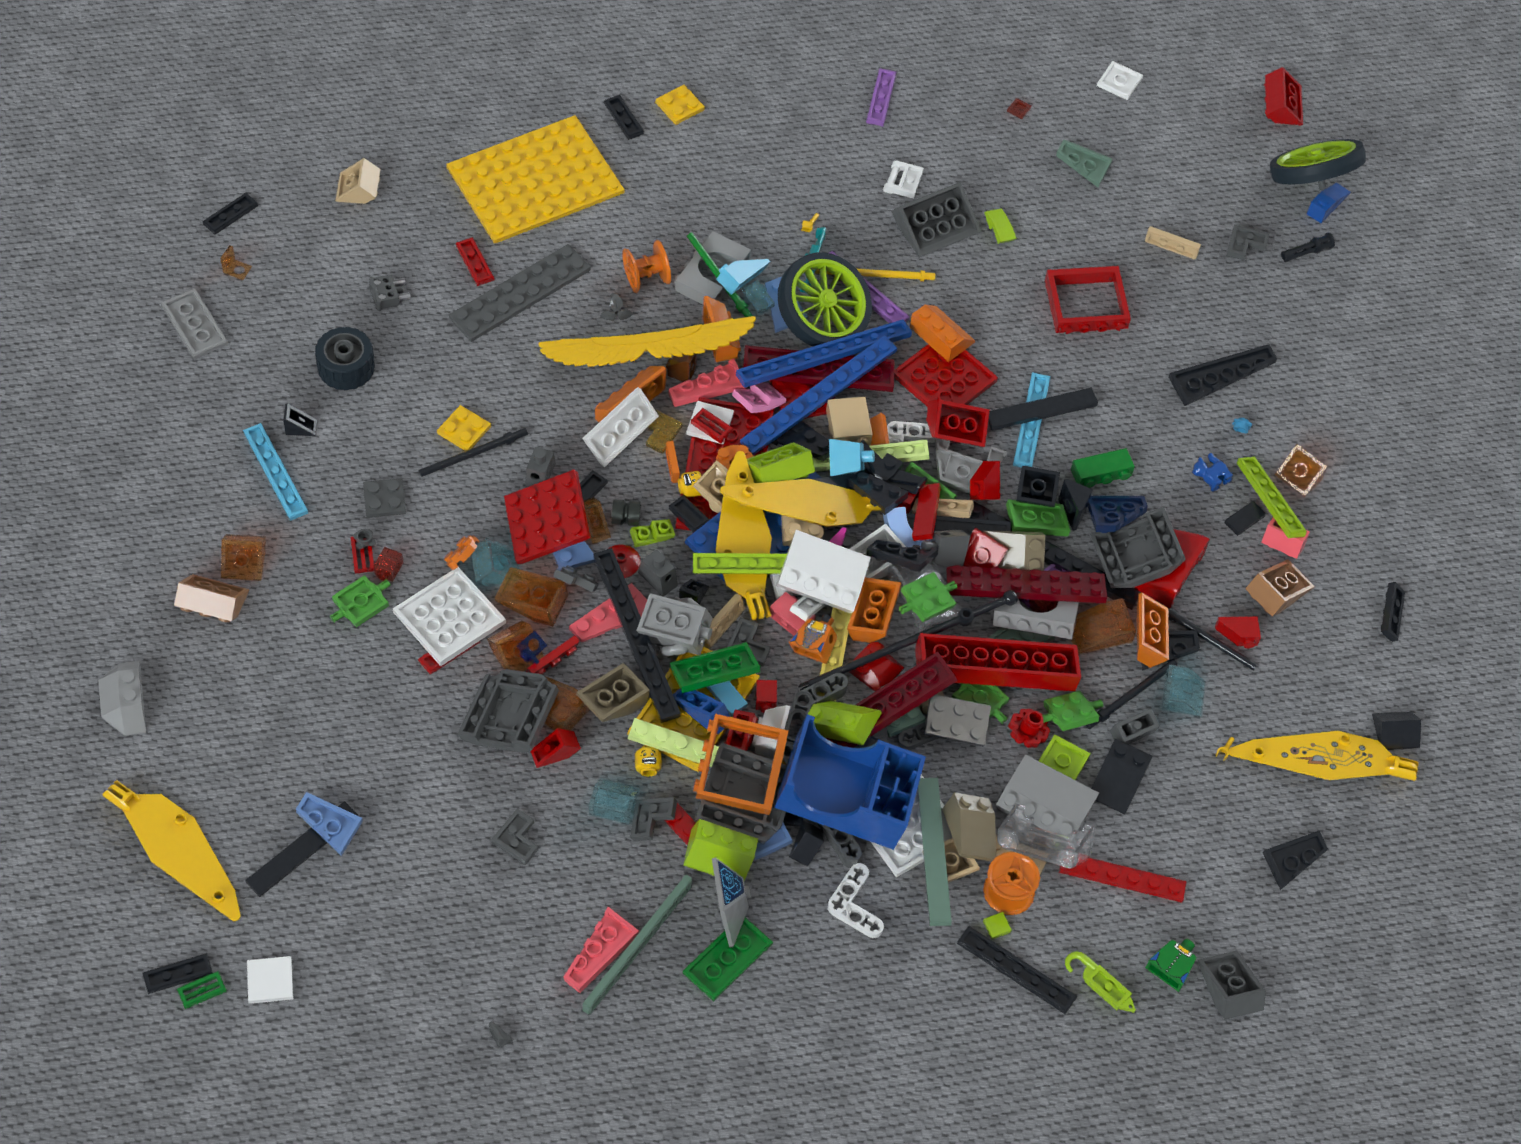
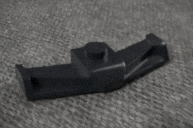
M864 440L860 442L864 444V451L872 450ZM874 451L875 461L864 462L865 469L872 476L915 495L921 490L928 479L927 477H920L901 470L904 462L889 453L882 459Z

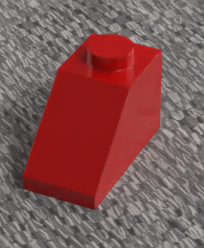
M1000 461L982 462L970 480V500H1000Z
M1258 616L1218 617L1215 624V629L1237 646H1244V648L1249 649L1257 646L1260 641L1261 634Z
M735 709L733 718L758 723L755 713ZM729 729L726 744L747 751L753 742L754 734Z
M557 728L530 752L536 768L568 759L579 751L581 747L574 731Z

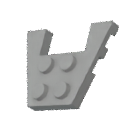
M935 438L938 481L944 486L970 494V480L983 461L948 450L951 441ZM991 447L986 461H1000L1001 464L1007 455V451Z

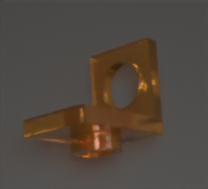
M230 245L220 260L223 273L244 280L252 268L250 265L235 260L234 249ZM242 266L245 268V271L242 274H236L234 268Z

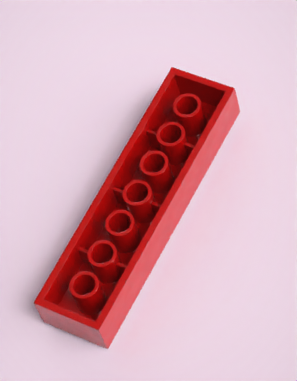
M920 633L915 646L916 665L934 653L939 652L958 680L954 683L1075 692L1081 680L1077 645Z

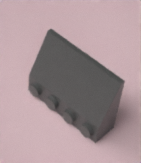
M961 182L898 206L891 211L898 228L919 257L982 232Z

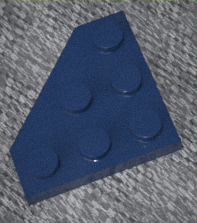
M1091 496L1088 504L1095 531L1100 533L1118 531L1145 514L1148 507L1144 496Z

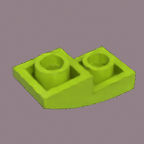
M1002 208L984 212L989 229L994 230L998 244L1017 239L1013 227Z
M670 519L651 521V524L648 526L631 527L630 530L635 548L675 537Z

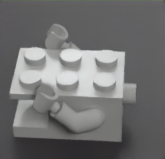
M650 593L637 627V632L648 635L651 643L658 644L657 648L660 651L656 655L661 660H665L668 656L685 654L686 652L700 655L705 640L711 638L712 628H710L713 618L705 607H701L692 598L680 599L675 597L670 599Z

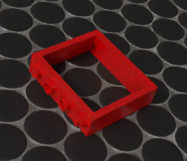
M1119 266L1047 270L1045 285L1056 333L1065 332L1069 334L1071 332L1087 333L1089 331L1105 332L1107 330L1116 329L1120 331V329H1128L1131 317ZM1114 282L1121 315L1063 318L1056 285Z

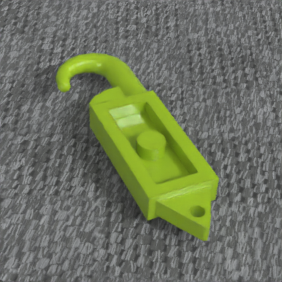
M1075 951L1067 955L1065 966L1069 972L1073 971L1070 962L1073 959H1079L1087 966L1083 972V979L1090 988L1116 1011L1121 1009L1132 1013L1135 1012L1136 1009L1131 998L1132 993L1101 965L1098 966L1082 952Z

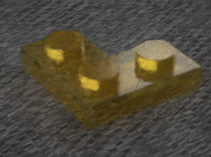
M655 409L659 417L647 427L654 432L646 441V446L663 454L666 450L667 441H673L681 430L682 423Z

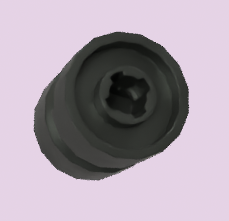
M613 499L611 524L623 525L626 522L628 526H639L641 501L630 500L626 503L625 500Z

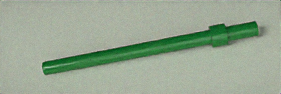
M693 232L689 233L686 237L717 278L720 275L719 268ZM726 290L736 304L735 307L739 313H742L744 317L753 316L748 309L747 303L741 300L736 292L731 295Z

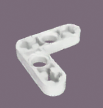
M892 421L887 426L889 443L904 442V440L935 442V438L931 436L928 424ZM893 428H897V433L893 432ZM915 429L919 434L911 435L909 431Z
M857 863L850 868L830 898L828 911L866 936L877 938L884 929L882 920L852 903L869 875L867 866ZM862 870L863 874L858 877L856 882L853 881L856 872ZM844 886H851L854 892L852 894H845L842 888ZM840 897H842L844 900L841 903V908L834 909V904H837ZM858 913L862 919L855 922L850 919V915ZM865 918H867L868 920L867 923H865V926H861L864 923ZM877 924L878 930L871 931L870 927Z

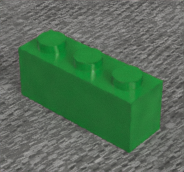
M1127 448L1073 460L1071 472L1076 483L1091 488L1095 484H1109L1117 479L1126 480L1132 476L1135 466Z

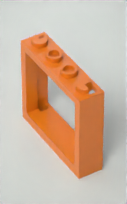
M715 714L714 720H709L707 732H711L709 740L705 739L702 751L706 752L705 760L700 759L698 771L702 772L700 780L696 779L693 791L697 792L696 798L770 815L789 731ZM718 727L777 740L763 804L704 791Z

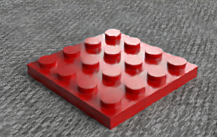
M929 344L894 370V379L927 407L929 401L938 399L968 405L998 380L994 373L967 350H964L948 362Z
M575 469L504 496L517 564H524L590 539L578 472Z

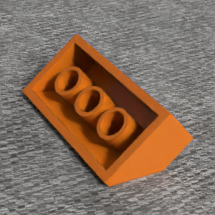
M649 366L645 370H641L634 379L627 381L620 390L613 392L606 401L596 406L595 419L598 422L603 420L637 387L643 391L649 402L665 390L666 368L664 366Z

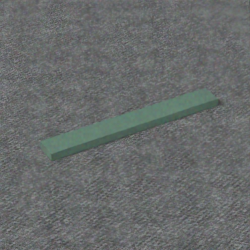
M920 778L918 800L930 926H949L952 921L938 778Z
M688 875L683 877L583 1002V1011L589 1015L594 1011L692 888L691 877Z

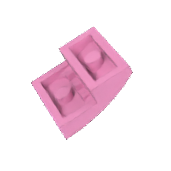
M768 382L752 385L750 389H734L732 395L751 413L768 411L786 402V398Z

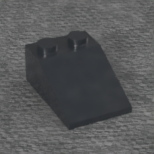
M1115 738L1091 788L1099 793L1095 801L1125 815L1153 756Z

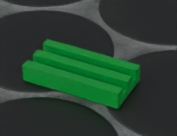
M219 971L177 988L185 1009L227 992ZM217 979V982L184 995V992ZM220 986L219 988H217V989H215V990H212V991H210V992H208V993H205V994H203V995H201V996H198V997H196V998H194V999H191V1000L187 1001V1000L190 999V998H193V997H195V996H197V995H200V994H202V993H204V992H207V991H209V990H211V989H214V988Z

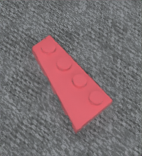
M735 359L728 361V364L725 366L719 365L715 367L714 371L706 374L704 372L699 374L695 380L689 379L669 388L668 393L674 407L697 402L699 397L709 399L733 393L734 389H746L736 376V370L739 368Z
M631 583L628 585V588L641 617L647 599ZM609 598L571 624L569 629L581 642H584L622 626Z
M609 907L604 912L605 915L602 920L595 926V931L590 939L586 940L583 950L576 956L564 975V981L579 993L610 965L639 933L638 929Z

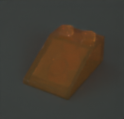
M510 567L494 599L496 602L534 622L553 627L568 597V591L564 581Z
M1124 599L1107 601L1106 604L1101 603L1077 615L1071 642L1073 645H1077L1078 655L1133 642L1136 629Z
M546 677L549 682L557 686L559 692L544 724L554 731L557 728L571 731L590 709L576 695L577 689Z

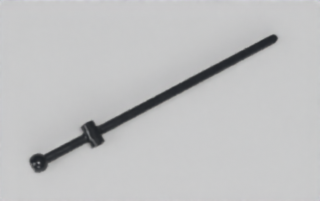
M1007 590L1004 592L1003 597L973 610L963 608L959 611L957 617L799 684L798 688H801V691L835 673L845 674L917 643L920 633L937 634L958 624L968 626L979 615L1005 604L1009 606L1016 604L1018 601L1015 591Z

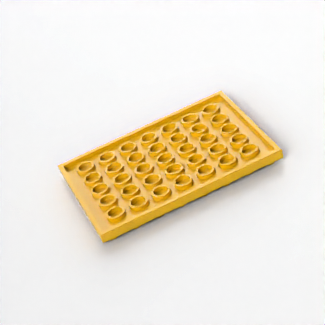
M576 115L446 164L448 171L494 244L625 193V189Z

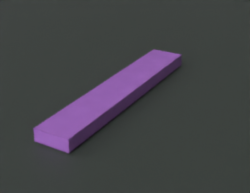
M865 279L871 294L872 309L888 323L902 319L907 322L910 319L904 311Z

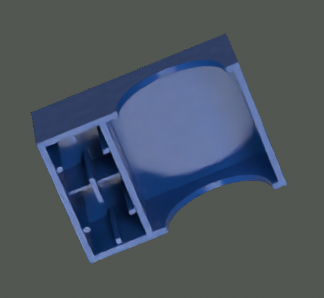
M807 714L794 740L774 808L894 850L908 827L926 756L881 740L865 748H849L837 745L824 738L816 730L814 725L815 717Z

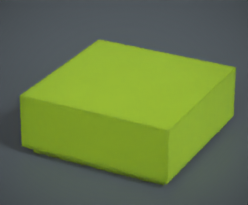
M1003 912L983 919L991 939L1009 934L1012 931Z

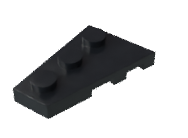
M860 471L849 479V486L862 497H868L870 503L874 507H880L884 515L908 498V491L871 476L866 472Z
M876 540L867 548V555L874 557L876 560H883L895 566H902L911 571L920 572L938 555V548L931 547V550L920 549L921 546L919 545L902 547L900 543Z
M1197 630L1169 631V660L1163 663L1198 652L1200 646ZM1141 663L1142 671L1150 668Z
M1319 830L1266 849L1262 853L1281 890L1324 854L1328 847Z

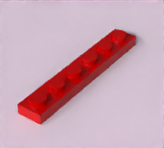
M1064 851L1062 854L1059 873L1183 902L1186 881Z

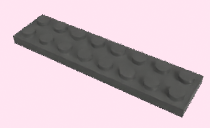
M567 244L450 313L449 319L470 342H473L591 271V267Z

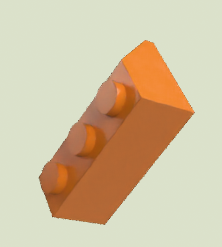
M704 296L702 315L704 324L731 319V313L726 310L724 303L709 296ZM739 340L730 342L729 346L718 347L717 350H712L715 361L721 362L738 359V352L741 351Z
M925 304L912 313L910 328L948 362L975 343V340L937 306Z
M864 578L858 601L847 628L853 641L871 643L887 635L901 589V582Z
M1140 593L1137 604V660L1151 668L1169 660L1168 608L1147 595Z

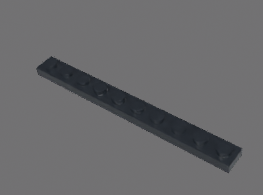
M973 501L974 507L970 516L971 519L1009 521ZM1045 540V563L1048 565L1054 564V568L1060 571L1063 569L1067 572H1096L1104 574L1107 597L1131 610L1138 602V596L1142 592L1134 588H1111L1105 572Z
M610 548L594 553V561L645 685L650 690L649 694L661 723L681 717L680 710L649 636L637 632L641 617L613 549Z

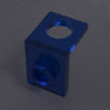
M533 631L517 645V648L521 651L519 653L526 662L534 664L540 662L536 655L547 647V644L536 631ZM531 639H537L539 642L536 650H530L528 647Z

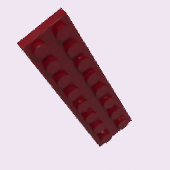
M745 345L743 368L800 350ZM850 355L775 378L771 381L816 385L855 356ZM884 360L847 388L893 392L895 360Z
M959 565L946 567V584L955 581V584H957V589L949 592L952 596L1001 598L1004 592L1012 590L1015 591L1018 599L1105 604L1107 602L1105 575L1096 572L1080 573L1077 571L1061 572L1057 570H1022L1018 568L1003 569L998 567L984 568Z
M939 652L934 653L856 704V706L877 709L882 712L868 738L958 681ZM826 738L827 740L844 747L854 748L858 745L854 743Z

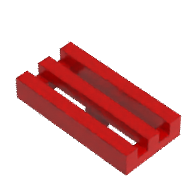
M704 408L691 419L693 426L720 444L723 443L724 438L728 437L729 433L733 432V427Z
M350 537L355 574L375 571L372 546H368L370 567L366 568L363 548L360 549L362 568L358 569L355 545L357 541L354 537Z

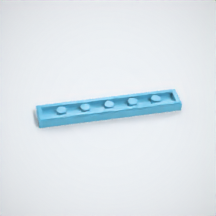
M1032 372L1026 402L1046 398L1051 376ZM1042 419L1021 424L1013 466L1021 468L1022 465L1032 467Z
M260 423L243 430L289 520L291 521L308 514L303 500L262 424Z

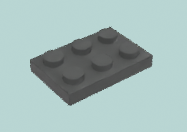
M934 695L929 699L924 735L983 747L986 741L991 706Z

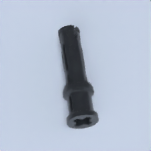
M1326 233L1319 238L1314 237L1308 243L1282 251L1281 257L1284 262H1288L1312 252L1320 253L1323 249L1334 248V237L1331 233Z

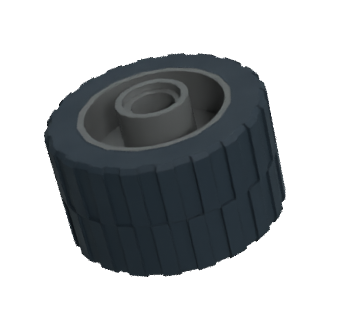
M337 327L324 333L317 341L315 356L318 374L329 387L337 390L357 389L371 379L375 368L373 345L370 338L364 332L351 327Z

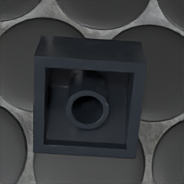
M1022 465L1016 501L1055 508L1060 472Z

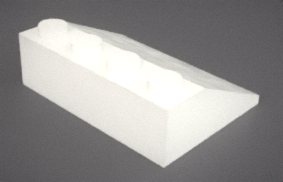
M796 530L776 586L847 613H852L858 601L871 557Z

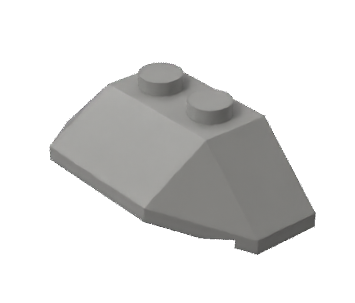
M140 660L119 663L98 680L101 717L124 736L146 733Z

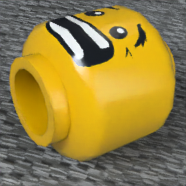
M699 471L681 474V477L678 479L680 494L687 498L701 496L693 487L702 476Z
M644 745L635 752V769L642 776L652 777L661 770L662 756L660 750Z

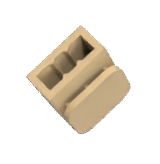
M866 398L829 399L827 401L826 413L830 439L859 443L864 440L867 445H871L873 434Z

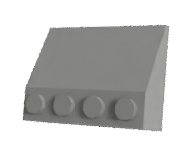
M1025 754L1000 796L996 809L1071 847L1099 793Z

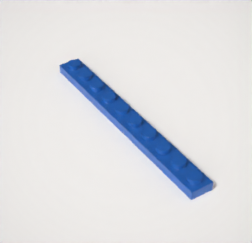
M902 319L737 369L736 376L742 386L746 388L860 353L884 335L892 343L909 338L912 335V331Z
M884 335L740 439V444L747 446L754 456L827 403L829 399L838 395L897 352V347Z

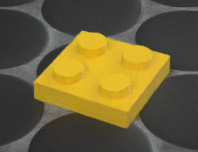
M685 85L655 99V103L675 125L705 110V106Z
M460 405L439 427L437 434L461 449L468 451L491 428V423Z

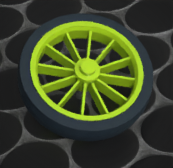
M1353 139L1313 143L1289 150L1272 159L1270 162V173L1273 181L1278 184L1295 185L1318 182L1319 190L1326 189L1325 180L1344 175L1361 167L1366 162V152L1363 143Z
M811 253L791 264L780 280L778 287L780 313L791 332L804 343L812 347L863 332L868 326L872 314L871 294L863 276L847 260L831 253ZM812 270H819L820 284ZM826 271L835 275L829 289L827 288ZM803 273L812 287L799 279ZM838 279H840L847 288L835 293L833 289ZM796 286L810 296L796 295ZM849 290L853 301L840 300L837 296ZM797 301L813 303V306L801 312ZM840 306L854 307V315ZM808 311L810 314L816 313L811 324L803 316ZM821 313H823L824 331L815 327ZM838 315H840L848 322H850V325L847 329L843 325ZM830 318L839 332L831 333Z

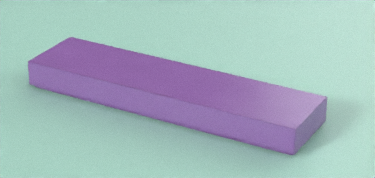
M879 68L866 123L884 126L896 77L895 71Z

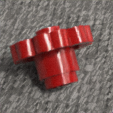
M1021 709L1019 713L1012 715L1008 727L1012 730L1010 735L1016 743H1024L1027 748H1037L1040 743L1046 742L1050 728L1047 727L1048 722L1044 723L1042 713L1032 709Z

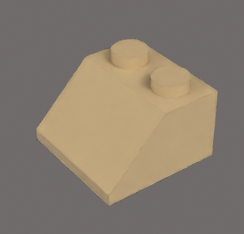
M363 158L342 171L339 177L335 201L366 204L374 200L378 194L377 188L381 169Z

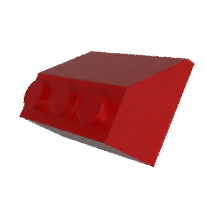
M1284 67L1265 75V114L1267 118L1271 119L1274 123L1302 126L1301 85Z
M938 399L929 401L926 421L933 438L985 447L990 409Z

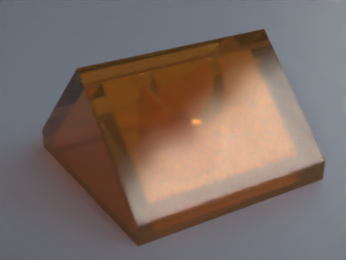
M1296 444L1275 475L1306 497L1322 481L1328 466L1302 446Z

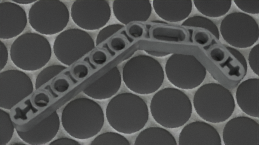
M835 673L796 693L785 730L789 731L794 719H800L804 722L813 704L830 700L835 701L843 697L847 690V677L842 673ZM822 692L825 696H818L816 693ZM804 701L807 705H800L798 702ZM789 735L787 736L784 753H791L795 738H791ZM783 755L782 764L787 765L789 757ZM817 823L846 867L851 868L854 864L860 863L862 851L853 835ZM842 836L846 840L841 842L838 841L836 837Z

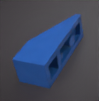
M1336 182L1321 191L1311 201L1307 215L1322 223L1351 192Z
M681 689L673 694L677 705L706 729L708 728L709 720H714L715 714L730 717L724 703L697 690L682 693ZM718 727L717 734H719L725 728Z

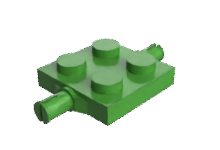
M935 572L930 573L902 587L900 591L905 596L907 603L899 606V611H901V614L912 610L922 622H925L954 608L956 602L949 592L957 589V584H955V581L944 585Z
M364 575L333 595L332 601L338 606L339 610L330 615L331 620L335 623L340 618L345 617L355 627H358L387 608L389 602L382 595V591L391 586L389 581L385 579L376 585L370 582Z
M960 683V689L952 694V698L991 706L989 718L994 716L1001 724L1008 719L1000 709L1008 703L1009 697L997 686Z
M1080 690L1045 699L1043 706L1048 711V714L1042 715L1044 723L1054 722L1062 731L1095 723L1099 720V715L1095 709L1103 708V701L1099 699L1090 702Z

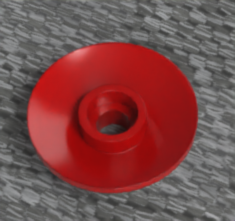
M623 544L608 548L613 549L624 578L630 577L638 571L641 560L634 548Z

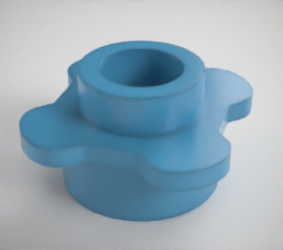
M1238 418L1234 419L1232 425H1234L1233 429L1235 431L1248 433L1252 423L1248 419Z

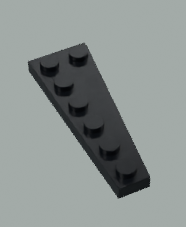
M1267 344L1171 372L1168 378L1182 403L1186 406L1276 363L1277 357L1271 346Z

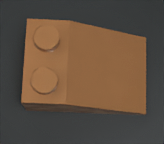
M1287 559L1258 573L1245 589L1263 607L1265 612L1273 617L1292 605L1315 586Z

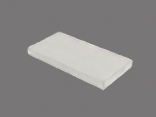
M637 387L582 439L603 467H606L653 423L659 415L643 391Z

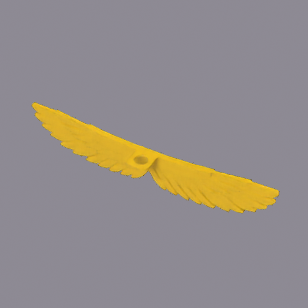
M756 317L731 318L703 325L699 324L634 335L539 342L538 345L542 348L540 352L545 354L546 358L553 359L554 362H563V365L574 364L575 366L585 364L588 367L604 366L607 364L614 365L618 362L622 364L629 360L632 362L637 360L646 351L656 358H662V356L672 358V355L683 357L682 354L705 353V350H717L718 347L729 346L730 342L740 339V336L748 334L747 330L754 327L753 322L756 321Z

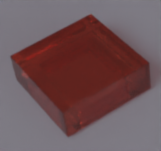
M1016 98L1008 107L1007 112L1023 119L1031 109V105Z

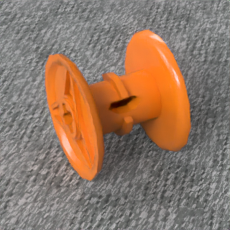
M655 240L653 244L652 256L647 257L643 255V258L637 260L634 259L630 250L623 249V265L634 293L637 294L640 290V278L646 276L651 278L653 274L659 273L660 278L665 284L671 283L668 257L659 240Z
M1005 852L995 857L989 865L988 877L983 887L986 901L994 910L999 913L1003 912L1006 915H1017L1026 911L1033 903L1035 891L1039 886L1040 874L1038 867L1032 859L1018 852Z

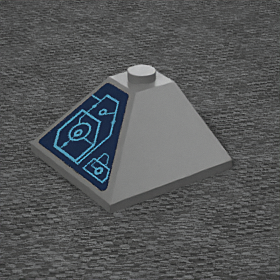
M712 858L720 913L729 947H734L749 908L748 898H751L749 885L745 886L743 877L719 859Z

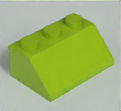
M794 442L747 459L754 483L803 479L815 472L811 450Z
M830 700L813 704L808 715L815 717V728L824 738L864 745L882 712L877 709Z
M699 819L691 829L683 866L714 876L712 858H717L743 877L745 881L755 857L758 838Z

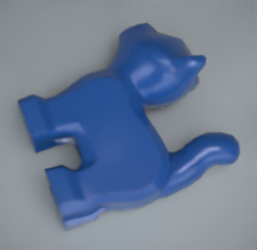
M1209 453L1208 459L1213 465L1208 468L1204 460L1199 457L1193 466L1192 472L1195 476L1203 477L1204 481L1211 487V491L1214 492L1220 488L1218 485L1222 482L1224 485L1231 482L1233 474L1228 470L1224 462L1216 458L1213 453Z

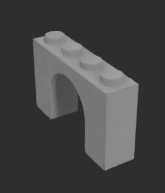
M714 231L709 237L706 236L702 243L703 248L714 262L730 265L734 261L750 260L751 249ZM695 250L691 261H687L682 273H678L675 277V291L703 304L704 296L720 301L723 297V286L708 280L700 273L699 270L706 263Z
M1018 599L1017 603L1012 606L1005 604L994 610L993 626L1072 639L1080 602L1059 601L1055 609L1049 612L1037 613L1025 609L1019 603L1020 599Z

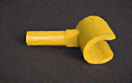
M816 213L810 221L803 220L801 231L811 232L819 214Z
M1233 737L1229 738L1224 747L1218 748L1216 757L1219 752H1224L1226 756L1223 761L1228 758L1229 748L1234 741Z

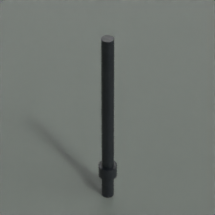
M523 428L513 433H505L503 437L418 470L419 474L423 477L501 445H509L514 443L516 439L528 435L526 428Z
M1172 607L1168 608V620H1174L1188 630H1197L1199 637L1251 670H1255L1258 665L1257 663L1177 614L1178 611Z
M1174 659L1170 660L1108 707L1101 708L1097 711L1099 715L1098 722L1088 724L1086 727L1091 729L1098 723L1106 721L1110 718V714L1175 668L1177 662Z

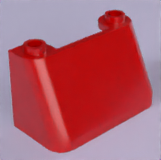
M1173 529L1186 560L1172 573L1133 588L1170 609L1188 576L1206 552L1210 539L1204 535Z

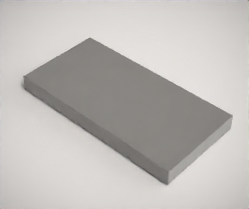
M196 288L161 302L162 308L193 359L228 345L226 337Z

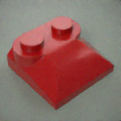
M871 642L854 660L885 647L879 642ZM886 655L849 672L876 692L882 686L893 681L904 667L891 655Z

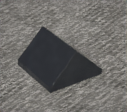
M1065 479L1058 501L1060 504H1063L1067 520L1072 530L1075 531L1087 510L1093 490L1072 480Z
M1413 712L1372 714L1378 741L1387 750L1420 748L1421 719Z

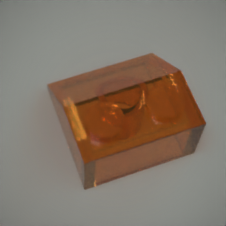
M226 534L221 542V579L261 581L266 554V536Z
M522 620L487 638L494 656L504 670L509 669L523 672L544 657L531 625Z

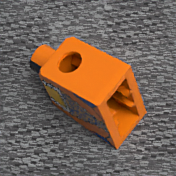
M827 614L823 615L820 622L808 619L789 641L793 651L799 655L827 664L837 640V635L831 627L834 619Z

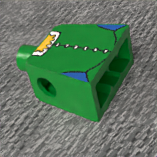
M1184 939L1181 944L1171 940L1149 959L1145 968L1179 992L1196 960V956L1191 953L1195 944L1189 939Z

